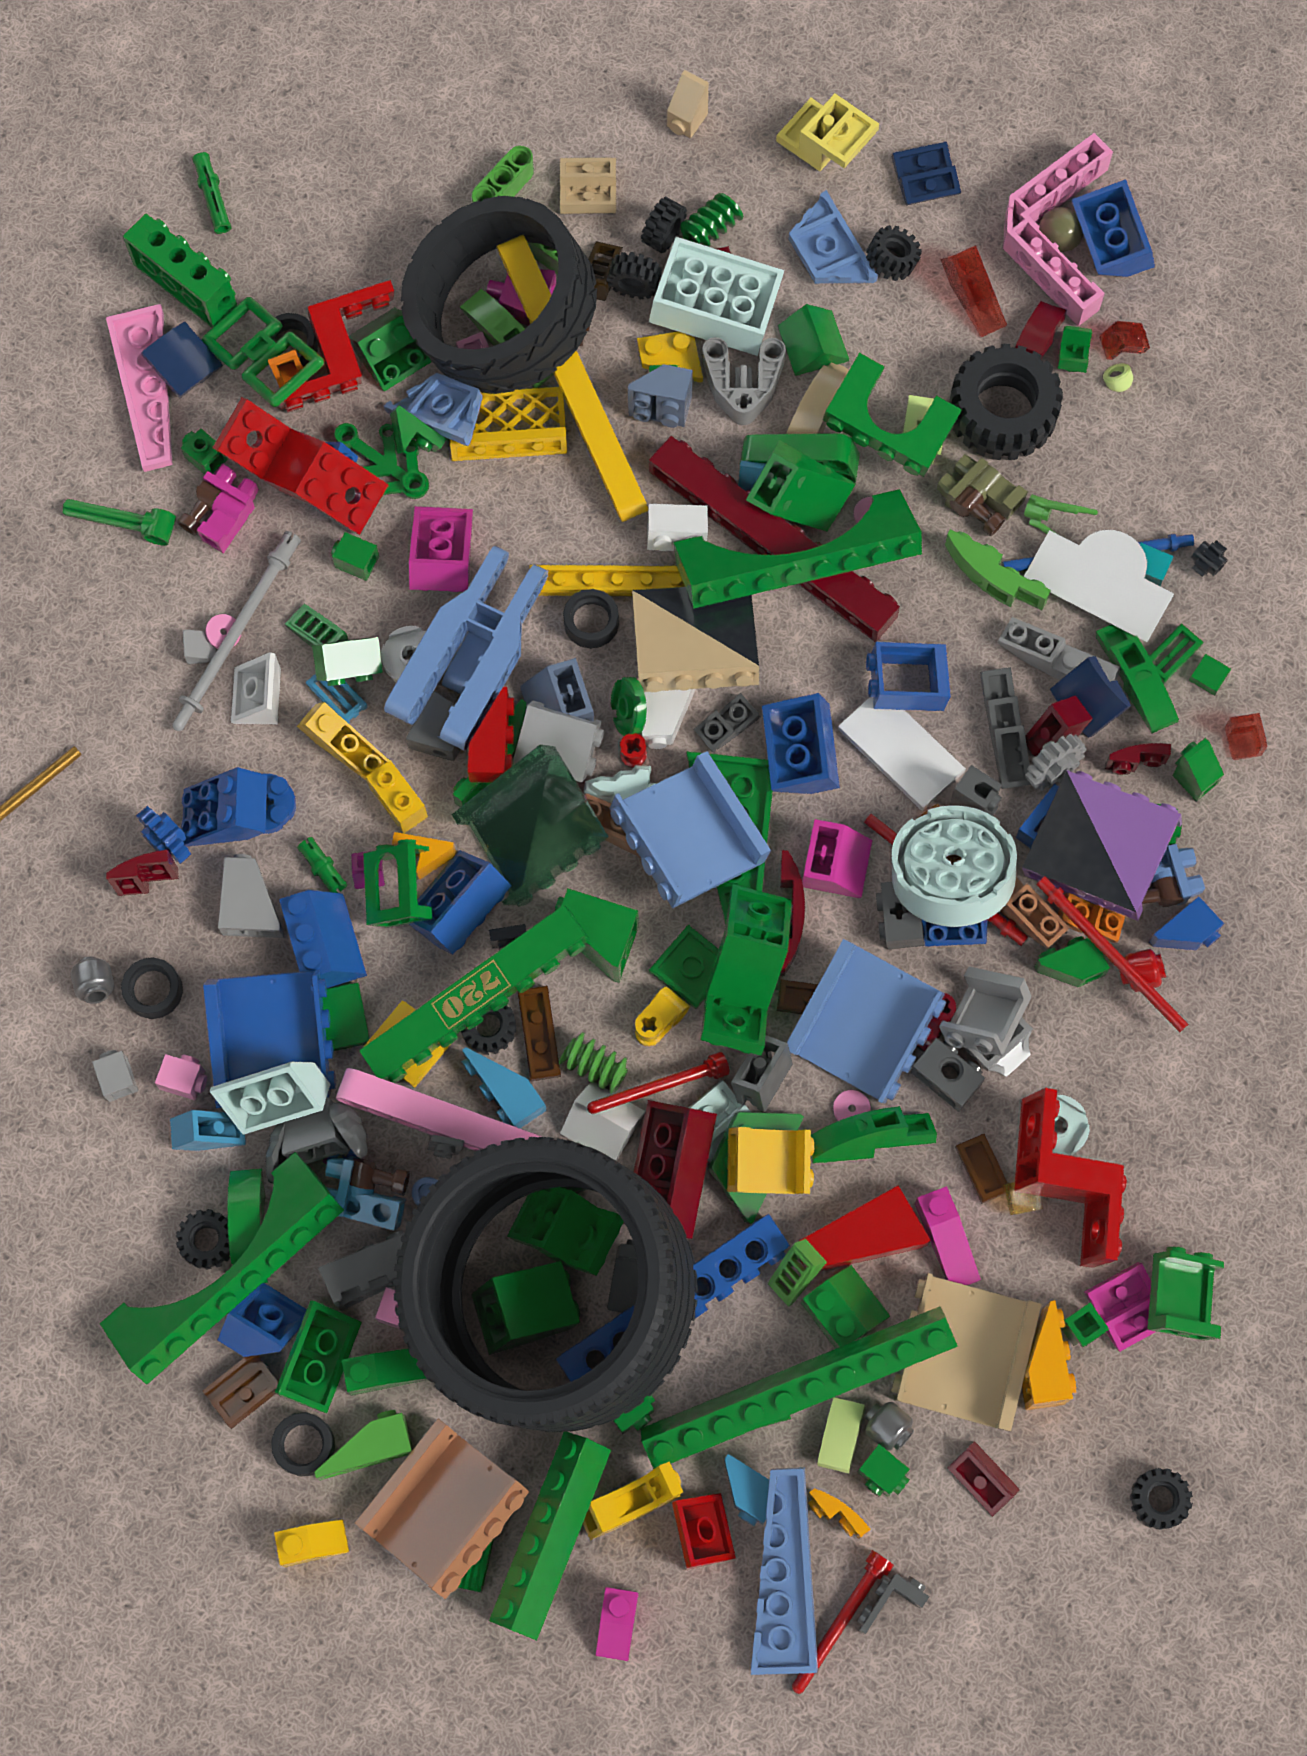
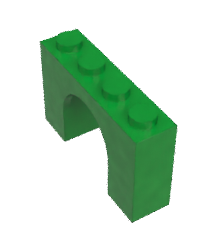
M859 352L826 409L822 420L826 422V425L831 430L838 433L844 432L851 436L856 444L862 447L869 446L878 451L877 454L887 461L894 460L903 465V469L908 473L924 477L962 409L936 395L924 418L913 430L902 434H893L880 429L872 421L868 413L867 402L885 366Z

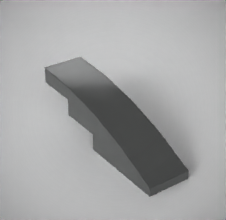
M1011 667L981 671L980 678L999 780L1000 784H1002L1001 788L1031 785L1025 776L1029 772L1027 768L1030 765L1024 725H1021L1018 697L1015 696Z

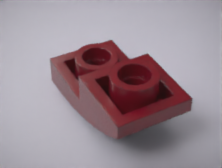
M1040 301L1027 321L1015 348L1018 349V345L1027 347V352L1032 354L1035 351L1043 357L1052 345L1055 332L1065 320L1067 310Z
M1148 743L1117 750L1109 755L1105 763V769L1112 770L1114 774L1128 775L1131 772L1135 773L1140 762H1143L1148 767L1166 765L1171 755V744Z

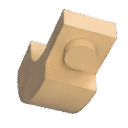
M831 362L828 367L824 365L820 369L803 396L786 434H823L826 422L822 419L848 373L846 367Z

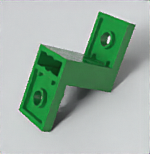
M732 885L729 894L726 928L707 983L700 1040L715 1046L721 1045L737 1049L747 1054L762 1055L765 1047L768 1007L788 952L791 899Z

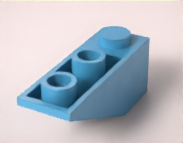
M467 1047L462 1049L466 1058L461 1061L471 1077L477 1074L483 1083L479 1086V1089L488 1102L494 1099L500 1109L496 1113L503 1123L511 1124L520 1129L547 1111L545 1103L527 1078Z

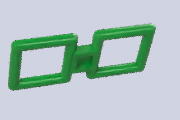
M246 297L201 339L209 350L232 370L238 369L248 359L253 363L242 373V380L272 407H278L324 365V359L293 332H287L277 342L271 339L281 330L282 323L252 297ZM250 310L267 327L260 330L233 356L216 340ZM291 346L309 363L274 393L256 376L269 365L268 359L280 355Z

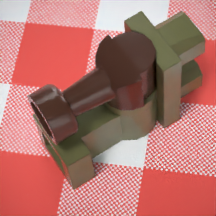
M966 454L960 458L954 467V470L963 478L958 482L947 473L937 484V490L946 498L945 505L953 509L961 517L972 515L984 523L983 531L989 536H993L1005 520H1008L1019 509L1028 493L1020 485L1016 487L995 468L988 465V462L982 457L976 462ZM982 504L988 505L995 513L992 515Z

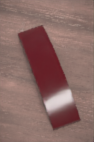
M782 850L780 888H792V926L788 952L779 976H785L796 957L805 921V895L798 867L788 850Z

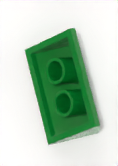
M310 1300L274 1393L287 1400L327 1414L343 1373L342 1360L348 1359L362 1322Z

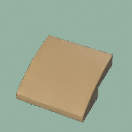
M560 158V214L616 213V158Z

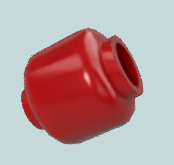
M1145 949L1125 955L1124 958L1153 988L1161 986L1162 978H1166L1161 954L1156 955L1153 950ZM1120 972V976H1121V980H1122L1123 985L1129 984V985H1130V988H1131L1134 992H1140V991Z

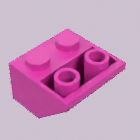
M815 819L802 880L803 887L861 899L873 840L846 825Z

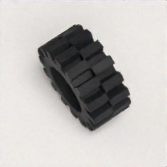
M666 196L661 198L659 203H656L654 206V210H651L649 219H646V226L642 230L641 242L660 253H665L667 249L669 250L672 242L674 243L676 236L681 232V222L687 217L686 207Z
M891 225L886 226L885 229L883 227L880 228L866 250V253H868L866 259L871 261L869 266L871 269L876 267L875 273L878 275L881 272L884 273L883 278L889 279L892 276V280L897 281L899 277L901 280H904L907 276L909 277L922 254V249H918L920 247L919 241L913 242L916 237L913 234L908 236V230L903 229L902 232L899 231V226H894L893 230ZM887 249L895 251L900 257L894 256Z
M621 252V255L616 254L612 259L607 282H609V287H613V291H620V295L624 297L627 294L630 295L629 298L637 296L639 300H644L645 296L649 299L651 296H655L662 269L657 262L652 263V258L648 257L645 259L643 254L635 256V252H630L629 255L626 252Z
M507 1004L495 1012L491 1009L484 1014L494 1015L500 1021V1028L494 1035L483 1036L476 1030V1027L470 1030L466 1027L461 1031L468 1047H472L473 1051L477 1053L479 1051L483 1052V1055H489V1052L497 1054L500 1049L503 1048L505 1050L508 1047V1043L513 1041L514 1033H516V1020L511 1007H508Z
M200 1209L196 1210L194 1215L191 1213L187 1215L185 1223L181 1221L179 1225L181 1227L180 1232H176V1237L178 1238L176 1245L180 1250L181 1256L199 1269L205 1268L208 1270L212 1269L211 1267L213 1266L217 1268L222 1266L221 1263L224 1260L227 1262L230 1259L228 1219L221 1213H216L211 1209L206 1211ZM203 1228H212L218 1234L217 1245L212 1250L201 1251L195 1245V1236Z
M1155 1468L1140 1475L1132 1485L1130 1501H1132L1133 1506H1131L1133 1512H1136V1518L1139 1521H1143L1145 1526L1158 1530L1169 1529L1181 1524L1188 1517V1511L1192 1509L1193 1504L1190 1502V1498L1193 1495L1192 1491L1189 1492L1187 1488L1189 1486L1188 1482L1181 1479L1182 1475L1178 1472L1173 1473L1168 1468ZM1155 1486L1166 1487L1172 1493L1173 1504L1166 1512H1159L1150 1505L1149 1493Z

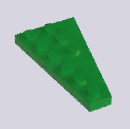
M686 751L689 768L693 766L696 757L702 753ZM709 754L767 843L773 793L771 790L768 760ZM765 862L716 887L725 927L732 885L762 892Z

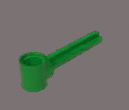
M67 499L63 503V514L65 516L141 532L142 537L146 541L161 546L169 544L177 518L173 513L159 508H153L151 512L147 511L145 515L72 499Z

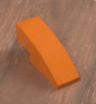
M295 349L268 359L279 388L303 368Z

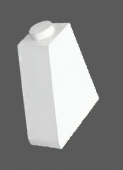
M696 689L644 692L647 715L642 737L645 739L646 746H649L651 749H662L667 745L673 744Z

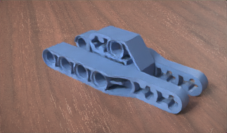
M497 546L491 548L468 589L440 607L391 691L384 707V712L413 725L445 672L442 685L461 694L455 706L450 707L449 717L438 738L464 751L469 748V742L521 657L522 624L548 577L547 570L534 564L527 572L505 613L484 604L504 570L509 557V552Z

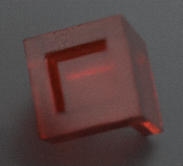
M1260 713L1230 717L1224 728L1232 759L1240 760L1262 756L1267 748V741Z

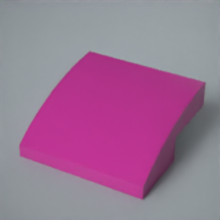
M1140 1262L1084 1291L1089 1303L1091 1302L1108 1326L1107 1334L1119 1352L1155 1333V1331L1148 1330L1151 1280L1143 1264Z

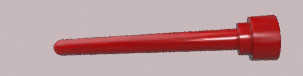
M722 1052L709 1055L702 1065L592 1101L587 1105V1110L591 1114H596L705 1076L709 1078L714 1077L715 1079L722 1078L730 1073L728 1061Z
M874 1550L871 1551L865 1560L867 1562L864 1568L867 1570L817 1646L818 1669L876 1580H881L884 1575L888 1576L894 1567V1564ZM799 1673L792 1684V1690L796 1694L803 1693L816 1673Z

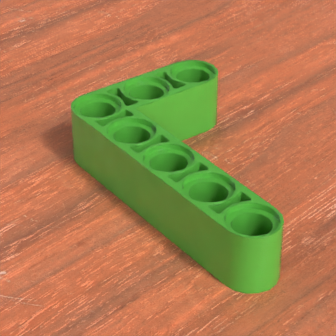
M525 146L513 147L474 188L472 203L498 196H515L534 174L531 150ZM528 243L534 258L548 269L554 270L555 274L558 275V252L555 249L551 251L545 250L551 247L539 243Z

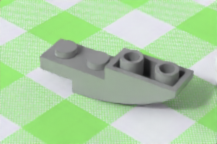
M1014 617L1011 618L998 640V643L1009 652L1058 680L1065 677L1087 657L1093 656L1066 645L1065 638ZM1096 657L1109 681H1115L1120 673V666Z

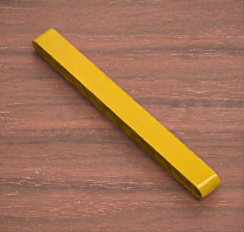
M520 235L497 245V250L530 323L538 318L549 302L551 293L524 235ZM576 350L562 366L556 367L557 370L553 374L621 522H625L648 512V506Z

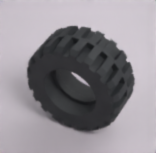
M1001 344V347L996 349L994 345L985 347L983 353L976 351L970 355L969 361H964L959 367L958 374L955 375L949 403L962 409L954 424L953 430L957 437L964 436L963 444L969 449L972 446L976 447V453L983 457L985 453L992 454V459L1001 460L1002 456H1008V460L1018 459L1019 453H1023L1026 457L1034 452L1035 447L1040 449L1046 443L1047 438L1051 437L1055 429L1063 399V389L1059 387L1061 383L1057 373L1052 374L1053 366L1049 361L1042 362V355L1035 351L1032 354L1027 352V347L1018 345V349L1010 348V344ZM1008 386L1023 393L1029 400L1032 409L1020 417L1002 418L990 413L982 405L978 396L988 388Z

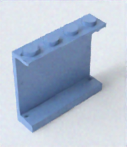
M708 751L698 755L692 767L630 797L622 799L619 793L616 794L610 806V814L613 821L617 825H621L626 833L628 845L632 850L637 851L642 859L643 869L648 875H652L657 883L660 896L663 900L669 902L672 909L763 864L771 851Z
M843 939L787 1041L789 1050L794 1055L801 1056L873 1096L880 1103H886L887 1099L893 1101L901 1087V1084L897 1082L903 1071L908 1073L916 1060V1056L912 1054L917 1044L923 1046L931 1032V1029L927 1027L933 1016L938 1018L946 1005V1001L942 1000L945 994Z

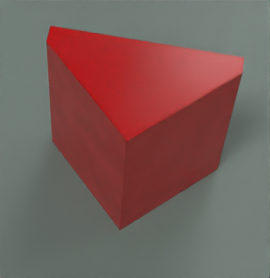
M721 1493L672 1502L686 1570L736 1559Z

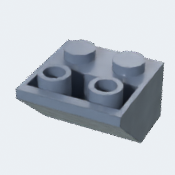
M664 364L630 383L628 386L629 416H633L634 419L642 422L649 420L661 422L664 426L671 428L677 426L685 427L692 399L693 370Z
M576 658L547 666L520 686L526 705L534 700L544 703L545 708L594 721V712Z

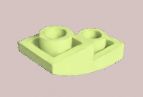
M833 1397L817 1466L845 1473L850 1472L857 1447V1437L865 1412L864 1404Z

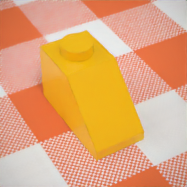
M343 1519L274 1532L279 1563L283 1567L349 1553Z

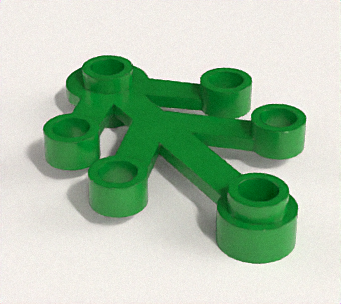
M343 423L336 428V442H342L349 449L352 448L375 464L363 468L377 477L392 476L398 480L387 483L389 485L383 495L403 493L410 499H419L427 494L429 480L424 473L419 471L417 460L419 448L415 440H411L408 446L415 447L413 452L403 451L407 461L406 472L397 465L394 433L389 437L383 435L387 430L393 432L392 424H384L379 429L385 456L359 439L358 431L354 425ZM345 436L353 437L350 441L342 440ZM412 483H419L420 487L411 489L410 485Z

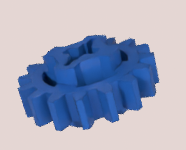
M146 806L136 815L144 825V829L141 831L142 836L156 851L168 850L170 855L179 864L191 855L189 849L183 843L186 839L185 833L165 812L158 815Z

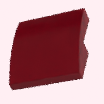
M161 850L131 858L117 865L106 873V879L118 896L148 894L149 882L179 879L178 866L169 851Z

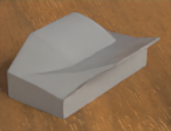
M1021 1017L1003 1056L991 1053L985 1055L969 1048L965 1050L987 1072L995 1071L1007 1077L1031 1055L1029 1037L1033 1028Z

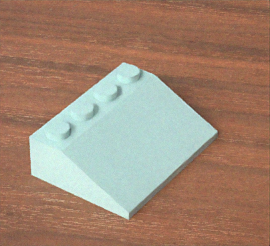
M676 237L653 300L649 322L704 340L714 337L721 338L730 348L758 356L785 270Z

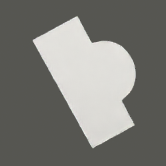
M1049 530L1024 575L1027 579H1035L1045 584L1046 588L1051 590L1050 593L1134 636L1137 635L1138 638L1145 642H1148L1174 593L1144 579L1147 570V560L1142 547L1131 536L1115 530L1095 532L1086 537L1080 545Z

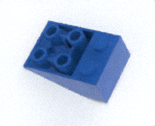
M236 767L185 788L182 796L183 819L181 824V830L185 833L186 837L183 841L184 845L190 847L242 841L264 834L266 830L267 775Z

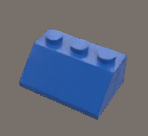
M1126 179L1071 199L1098 275L1129 277L1155 267L1153 252Z
M820 693L762 705L771 790L773 792L814 794L840 788L830 704Z
M459 850L417 899L418 905L432 907V919L410 923L409 925L438 948L453 955L464 946L466 939L474 929L484 922L486 915L491 909L503 900L505 893L512 885L490 862Z
M307 890L279 899L299 972L320 970V978L326 980L327 988L367 976L343 893Z

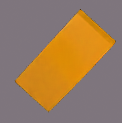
M815 1488L808 1493V1496L812 1499L808 1502V1505L819 1519L825 1516L829 1521L839 1513L842 1517L838 1521L841 1527L850 1537L855 1534L858 1539L871 1530L856 1512L837 1498Z

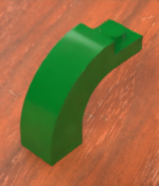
M262 1168L230 1171L227 1213L230 1258L233 1265L247 1250L263 1222L266 1195ZM267 1278L263 1283H268L269 1278Z

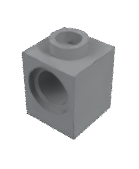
M107 1051L99 1056L100 1059L92 1061L103 1096L109 1102L139 1091L128 1057L123 1051Z

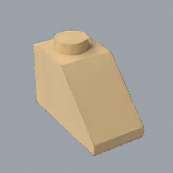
M686 70L681 74L668 107L667 126L675 134L691 138L708 114L709 82Z

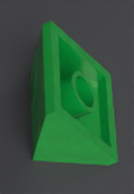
M805 304L778 325V330L795 376L820 370L824 365L828 367L831 362L836 365L849 362V356L832 310Z

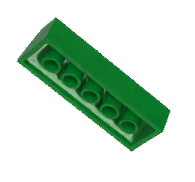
M567 1431L563 1432L490 1616V1622L537 1641L611 1452L610 1449L586 1437Z

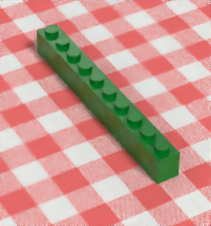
M941 1306L647 1425L641 1428V1442L653 1469L669 1461L670 1464L949 1351L958 1347L946 1316Z

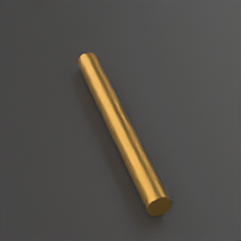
M73 746L0 806V821L82 755L79 750Z

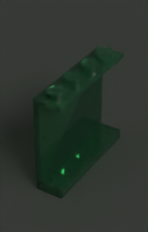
M540 744L451 814L457 825H470L492 865L512 885L508 889L509 896L502 901L503 905H517L520 907L528 904L533 900V894L552 886L556 882L555 878L562 872L566 873L578 866L579 859L598 851L601 848L600 843L609 837L556 747Z

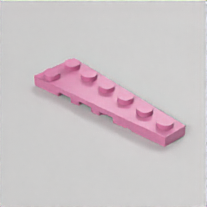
M161 304L106 317L144 472L172 465L168 385L141 355L144 349L165 334L164 313Z

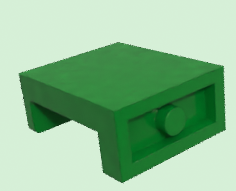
M1166 1247L1165 1252L1154 1253L1148 1330L1202 1341L1221 1339V1326L1211 1324L1214 1271L1223 1269L1224 1261L1214 1260L1213 1254L1195 1252L1194 1255L1186 1254V1249L1181 1247Z

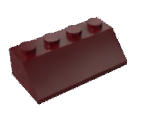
M648 1100L633 1172L645 1179L661 1194L682 1224L687 1235L686 1238L692 1239L717 1114Z

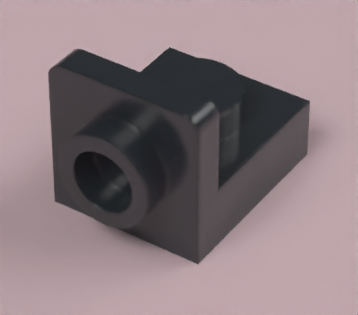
M520 924L490 929L489 935L492 949L498 948L500 951L527 931L526 925Z

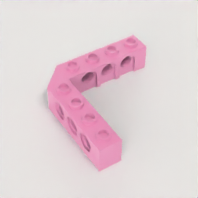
M1095 133L1009 196L1005 214L1003 249L1060 308L1067 310L1066 314L1077 326H1080L1100 310L1105 293L1094 282L1091 283L1077 269L1078 265L1075 262L1071 263L1058 250L1059 246L1056 243H1052L1039 230L1040 226L1037 223L1049 210L1061 206L1108 171L1113 151Z

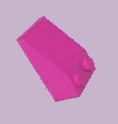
M415 506L409 555V590L464 592L468 589L473 509Z

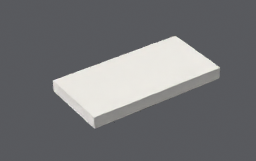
M873 697L868 698L838 726V730L921 811L926 809L965 772L966 768L905 710L874 709Z

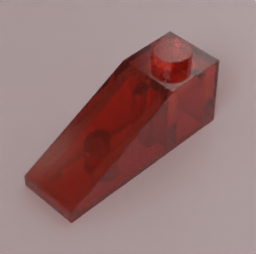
M977 246L966 247L940 259L950 286L979 335L984 337L1006 327L1007 323Z

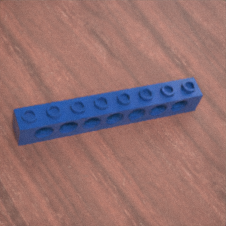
M769 1214L763 1216L693 1264V1269L697 1271V1278H704L709 1284V1291L706 1295L698 1296L695 1294L694 1299L697 1300L695 1318L708 1310L705 1304L715 1297L720 1302L732 1294L734 1290L731 1286L741 1279L746 1284L761 1274L758 1270L760 1266L766 1262H769L772 1266L785 1257L786 1253L784 1250L790 1247V1245ZM749 1242H755L761 1248V1255L757 1260L749 1259L745 1253V1248ZM723 1260H730L735 1265V1273L731 1278H725L719 1272V1265ZM635 1305L555 1358L570 1382L592 1370L586 1363V1356L590 1351H600L604 1359L615 1348L613 1337L618 1332H625Z

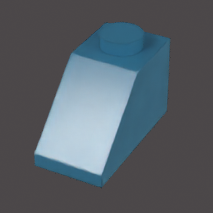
M191 1110L170 1118L172 1149L200 1151L246 1145L245 1134L243 1135L225 1112Z
M728 1454L724 1464L734 1506L740 1511L738 1517L752 1526H755L757 1522L763 1525L767 1519L769 1479Z

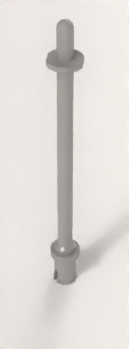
M285 531L275 550L270 551L268 554L269 566L190 696L181 695L178 699L184 706L172 724L174 730H183L193 712L200 714L203 712L204 709L199 702L280 570L289 567V559L301 543V539L296 534L292 538L290 537L292 532Z

